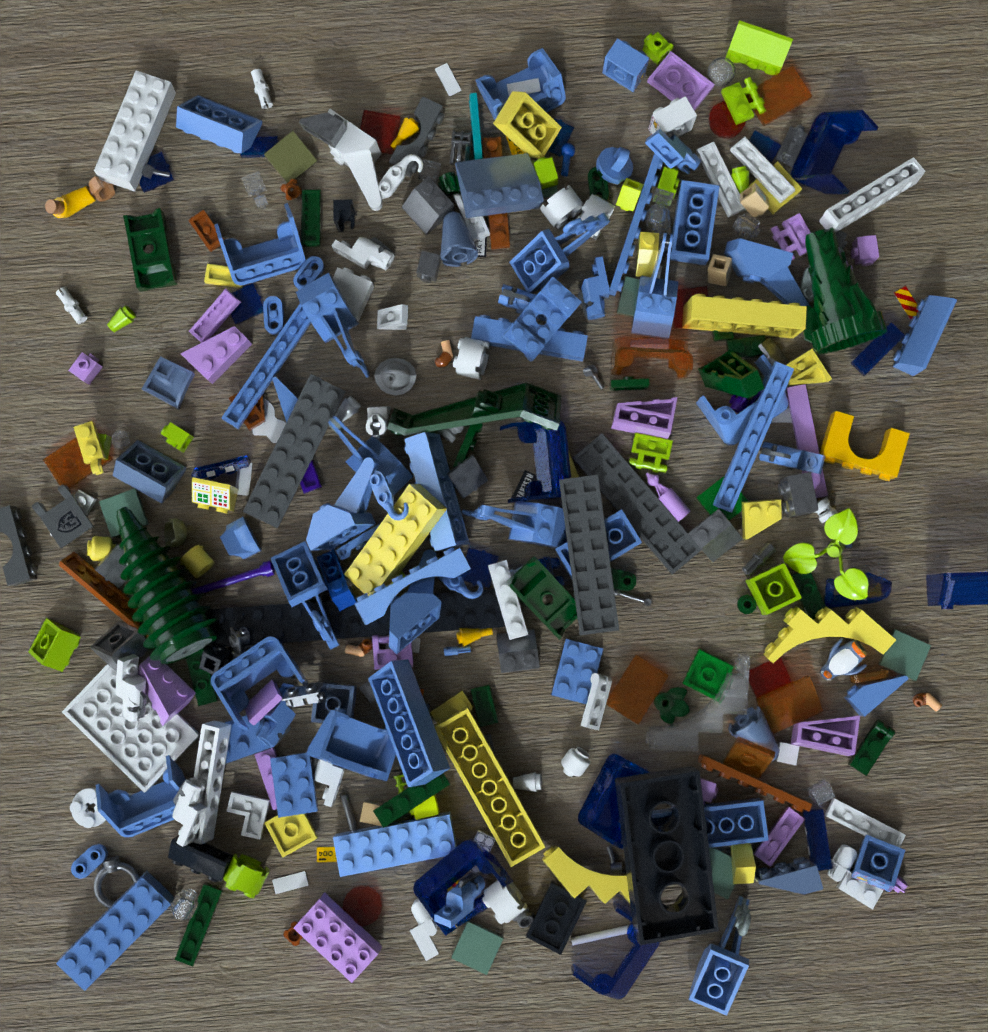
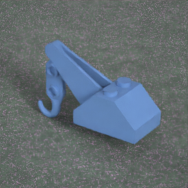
M602 213L596 217L593 215L589 216L583 221L581 218L572 220L563 227L564 233L557 237L553 236L550 229L541 231L509 262L525 290L529 293L536 292L544 287L550 278H559L569 269L567 256L610 221L606 214ZM581 235L563 250L561 249L560 245L575 236Z
M327 273L296 291L303 310L323 341L327 343L335 339L347 362L353 365V367H360L365 377L368 378L369 372L360 353L354 349L349 329L359 323L331 274ZM342 334L347 349H344L337 336Z
M365 458L334 505H330V503L324 504L319 507V511L313 514L306 538L310 551L333 550L375 525L372 514L366 512L372 490L379 505L388 512L392 519L400 521L408 515L409 507L406 502L404 503L403 513H396L394 509V494L385 474L378 471V459Z
M515 501L514 510L482 505L474 511H461L462 514L479 520L487 521V519H492L510 527L509 540L551 548H558L567 542L563 508ZM496 511L513 514L512 520L495 515L494 513Z
M306 541L271 557L290 605L293 607L303 603L313 619L316 630L319 631L322 639L326 640L330 650L339 646L319 595L328 590ZM316 597L323 616H320L316 610H312L307 601L308 599Z
M426 550L423 553L419 563L420 568L427 565V560L436 556L433 550ZM461 575L455 578L436 576L450 590L459 592L466 598H477L483 592V585L479 580L477 581L478 590L471 592L467 589ZM435 576L412 582L407 593H404L401 597L397 596L392 600L389 647L396 654L439 619L441 601L433 594Z

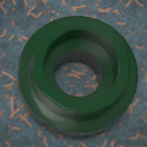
M743 595L737 601V608L743 614H751L756 609V600L750 595ZM745 601L750 602L749 608L744 607Z

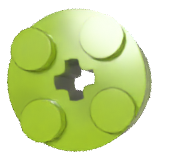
M234 854L223 876V879L227 882L225 887L232 891L238 889L244 892L245 896L254 898L255 895L260 893L270 870L267 866L264 869L260 867L261 862L252 857L241 854L240 858H238L237 854Z

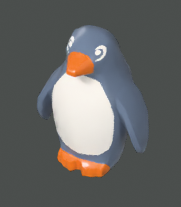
M843 638L839 639L832 646L828 660L820 670L821 676L826 680H831L840 675L857 674L866 668V664L857 667L867 655L865 648L859 641L852 640L839 647Z

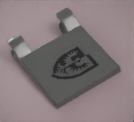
M64 484L58 487V491L65 500L49 511L46 510L42 503L36 502L32 505V508L42 519L60 548L65 547L94 527L73 496L70 488Z

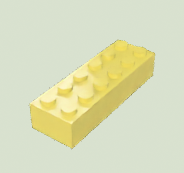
M695 294L683 307L682 328L794 339L806 329L807 306H800L799 303H789L787 305L781 304L780 301L766 303L760 299L745 301L740 297L725 299L724 296L720 295L706 297L705 294Z
M409 484L394 504L396 513L401 514L404 511V503L406 502L409 507L408 515L403 520L397 521L387 514L344 574L364 594L367 593L368 596L375 592L374 588L382 584L388 586L393 583L391 579L400 574L447 510L442 503L420 484Z

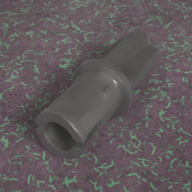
M767 542L757 554H753V558L742 568V571L747 576H751L761 565H765V561L776 552V549Z

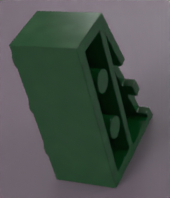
M732 350L698 369L707 388L745 398L755 396L758 392L765 389L758 370Z

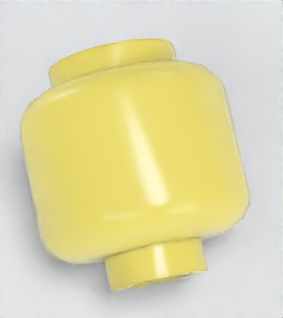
M94 536L91 540H88L87 556H90L92 561H102L116 544L112 543L110 537Z

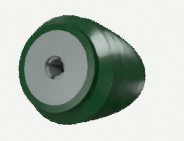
M127 507L120 508L116 511V517L120 529L119 534L122 539L119 548L124 550V554L119 559V564L127 566L122 571L120 578L129 581L124 587V593L133 595L128 601V607L138 608L132 619L136 622H144L139 627L138 634L149 635L143 646L145 648H155L150 655V659L154 661L160 660L161 664H169L193 655L209 646L217 638L212 626L218 619H207L205 616L211 606H200L198 603L204 594H194L191 589L196 585L197 581L186 582L184 576L189 572V569L179 570L175 566L181 558H170L167 552L171 547H161L157 543L159 536L152 537L146 530L147 527L144 528L130 509Z

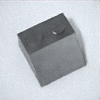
M428 176L414 188L402 205V209L427 235L443 221L444 216L448 212L454 211V204Z
M717 509L688 533L712 562L743 539L720 509Z
M120 621L90 646L101 659L115 670H117L118 659L132 654L142 657L149 649L143 646L146 638L144 635L138 634V629Z
M534 629L527 630L528 635L509 640L508 633L496 634L501 673L540 668Z

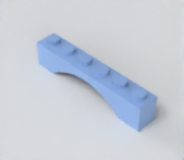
M451 547L443 552L444 556L440 558L435 556L427 560V565L422 568L418 565L410 569V574L405 577L401 574L391 579L393 583L385 586V584L374 588L375 592L368 596L365 593L357 597L358 602L354 603L364 624L367 625L384 616L393 598L412 582L432 576L455 578L470 570L471 568L461 549Z

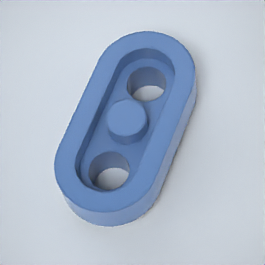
M317 256L309 257L295 274L293 282L298 290L317 280L324 272L325 266L321 258ZM318 265L317 270H313L312 267ZM307 280V283L302 285L301 281Z
M270 296L263 303L264 327L268 333L277 335L284 327L283 303L278 297ZM272 305H277L275 310H271ZM278 323L277 328H272V324Z
M95 844L87 849L73 862L71 866L72 874L79 879L90 875L107 859L108 851L106 847L101 844ZM94 852L98 853L97 859L93 857ZM79 865L83 867V872L78 870Z

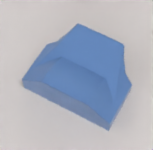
M241 517L228 524L225 532L220 536L229 555L247 559L262 551L245 517Z

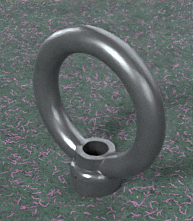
M118 856L104 860V867L100 869L94 880L95 896L107 908H110L116 902L108 899L102 891V881L108 873L118 870L125 871L131 876L133 884L140 878L137 870L127 863L120 862Z

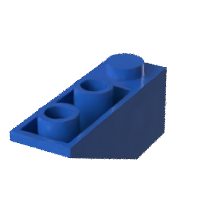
M333 549L318 556L317 560L331 599L338 610L341 611L354 605L357 602L347 577L344 575L345 572L335 550Z

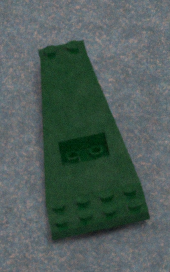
M527 382L493 392L484 389L483 391L479 390L476 397L413 415L394 408L387 429L396 435L402 434L406 436L521 417L528 423L535 422L544 429L557 431L560 424L561 395Z

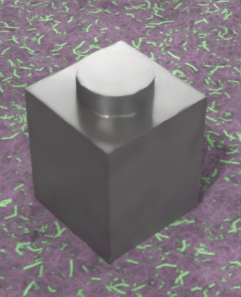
M426 251L421 252L416 271L417 277L421 281L428 283L431 281L436 282L441 263L440 255Z

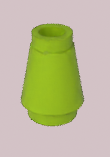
M747 166L732 169L731 177L740 194L749 187V170H747Z
M125 305L123 308L120 307L107 326L115 333L117 330L134 322L136 315Z

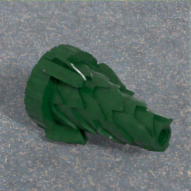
M834 228L807 234L805 246L810 264L808 271L812 281L814 309L807 305L806 329L803 331L804 340L812 343L814 352H817V354H827L845 350L884 335L888 330L881 311H876L872 301L863 292L860 283L856 281L852 265L848 266L845 252L842 247H839Z

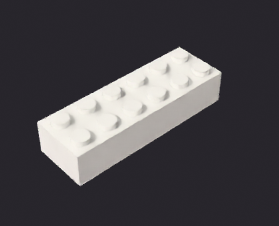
M135 71L94 169L100 180L136 191L142 177V170L147 165L176 94L171 82Z

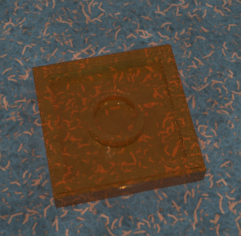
M738 737L724 757L723 764L760 778L774 759L775 751Z

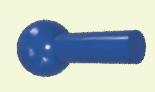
M571 143L563 144L560 150L563 156L562 176H568L570 159L575 154V147Z

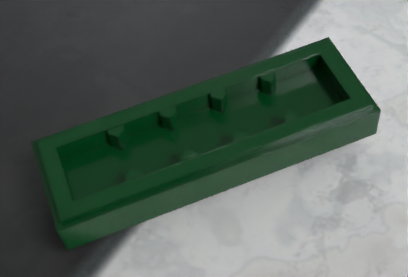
M302 190V247H321V190Z
M811 572L808 574L795 573L791 577L802 597L800 599L805 613L814 620L816 613L820 609L825 608L824 602Z
M205 648L186 657L198 706L219 701L217 693L211 685L212 674L199 668L201 656Z

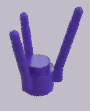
M761 391L749 403L747 398L741 396L736 398L737 395L732 394L729 401L732 404L730 408L734 412L740 413L759 398Z

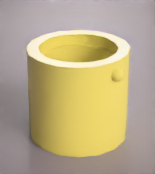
M200 545L191 548L180 559V565H184L186 569H189V572L196 579L206 573L214 564L212 558L203 550V546Z

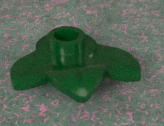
M672 687L667 693L661 692L656 695L654 705L660 711V718L664 722L673 724L675 716L684 717L689 714L690 708L683 701L688 692L686 689ZM663 700H667L665 705H662Z

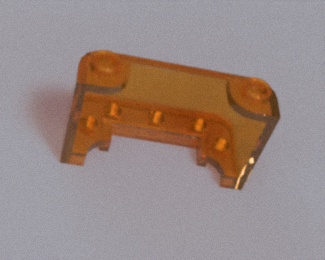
M618 337L612 345L611 375H621L623 368L630 367L634 358L668 359V369H673L678 379H686L693 370V356L688 345L683 340Z

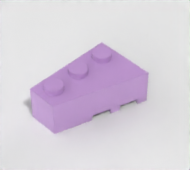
M234 326L186 350L181 355L213 384L252 343Z
M677 397L668 400L655 399L648 402L617 403L611 429L668 439L671 434Z
M148 657L138 667V675L146 680L145 695H148L152 702L153 710H156L161 719L160 723L164 726L190 703L196 692L166 664H161L160 660L154 661Z
M860 716L794 724L791 744L845 756L855 755Z

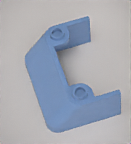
M288 203L284 204L289 221L283 222L277 227L278 238L243 249L239 240L235 238L223 240L218 223L214 224L228 269L235 284L246 285L297 270L305 263V255Z
M763 354L757 359L755 364L764 375L762 381L764 386L772 365ZM784 392L773 418L787 409L788 399L786 392ZM704 395L696 402L720 438L727 445H735L740 442L757 403L756 401L736 415L733 409L728 406H722L714 410Z
M269 636L264 638L216 671L211 677V685L234 723L245 731L249 728L241 717L240 712L245 710L249 704V698L245 693L246 690L276 670L284 678L296 675L304 686L309 684L296 662L275 637Z
M170 755L166 756L167 770L163 773L164 782L152 786L145 793L140 791L129 795L126 791L115 790L108 794L100 784L95 785L98 812L121 836L133 837L174 820L172 816L176 805L173 799L185 781V777L180 767Z

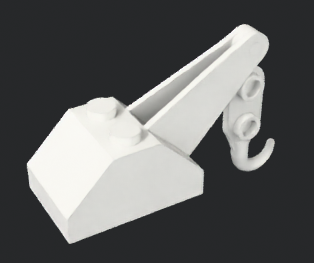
M329 109L328 113H330L333 116L334 114H337L332 109ZM340 116L344 120L347 130L335 148L328 145L331 149L330 153L338 164L342 166L345 164L351 169L370 208L378 211L383 206L382 200L392 196L405 178L407 165L411 161H416L419 164L418 172H421L423 161L417 155H407L402 161L390 167L378 183L374 163L380 157L381 151L376 140Z

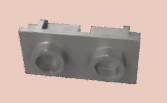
M797 125L795 128L790 126L775 160L793 167L807 136L802 125Z
M232 627L230 628L231 636H229V642L233 647V652H231L232 660L251 648L250 645H247L250 644V633L245 627L240 628L236 632Z
M313 682L300 687H289L286 689L281 700L286 701V705L291 708L305 705L304 698L307 699L308 704L320 703L322 700H325V693L320 691L323 682Z

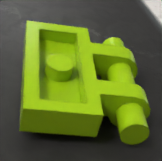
M751 77L744 80L745 88H742L738 82L723 88L721 91L736 125L754 117L752 110L757 109L759 114L766 112L765 102L762 97L760 98L757 92L758 87L756 83H753ZM750 94L753 99V102L749 103L746 98V95Z
M635 433L631 452L637 453L638 458H630L628 464L635 466L636 469L645 468L655 473H666L667 465L660 463L661 459L669 460L673 441ZM644 455L655 457L654 463L644 461Z

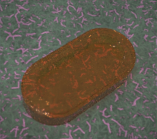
M880 669L849 675L850 682L860 683L889 677L888 669Z

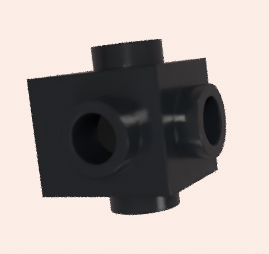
M212 644L203 651L199 668L213 675L231 662V650L221 644Z

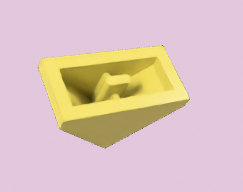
M751 843L731 845L733 884L754 883L756 864Z

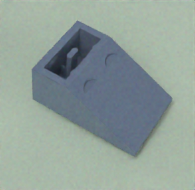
M805 857L795 858L794 862L788 864L786 862L777 863L774 865V868L767 869V867H762L755 870L754 879L760 885L804 895L823 890L817 865L809 859H805Z

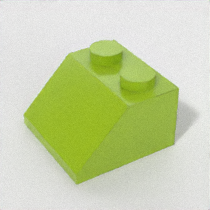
M46 618L28 652L42 665L63 672L70 662L74 649L78 647L81 637L69 628Z

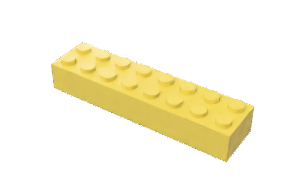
M466 706L436 723L434 727L442 745L510 867L544 849L545 844L469 707Z

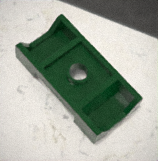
M161 208L156 209L152 214L138 217L123 215L136 288L143 292L177 285L175 268L172 265L166 234L165 215ZM154 245L153 252L145 253L146 246Z
M535 556L505 582L558 640L563 637L565 629L577 619L575 599ZM547 594H551L552 601L548 604H544L543 597Z

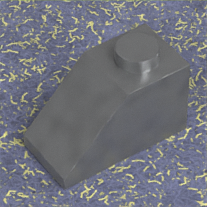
M328 112L301 118L299 121L305 131L333 148L336 147L347 130L344 120L337 114L333 116Z

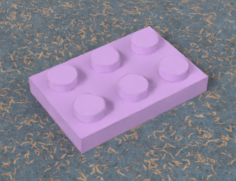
M672 51L669 52L647 80V83L671 101L686 96L694 111L715 85Z

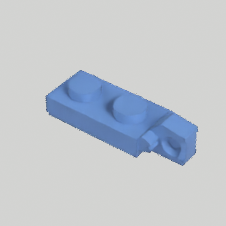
M380 524L335 550L341 560L351 556L354 548L357 551L366 545L365 541L371 538Z

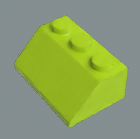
M739 20L725 58L734 63L745 64L751 69L762 70L768 75L778 76L793 39Z

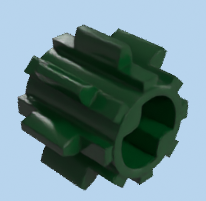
M448 172L439 177V188L446 196H452L460 191L458 176L455 175V172Z

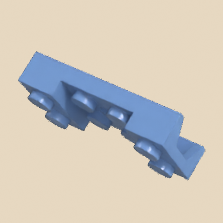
M552 277L503 334L502 338L517 347L531 362L582 302L558 280ZM537 315H543L546 318L544 325H539L536 322Z

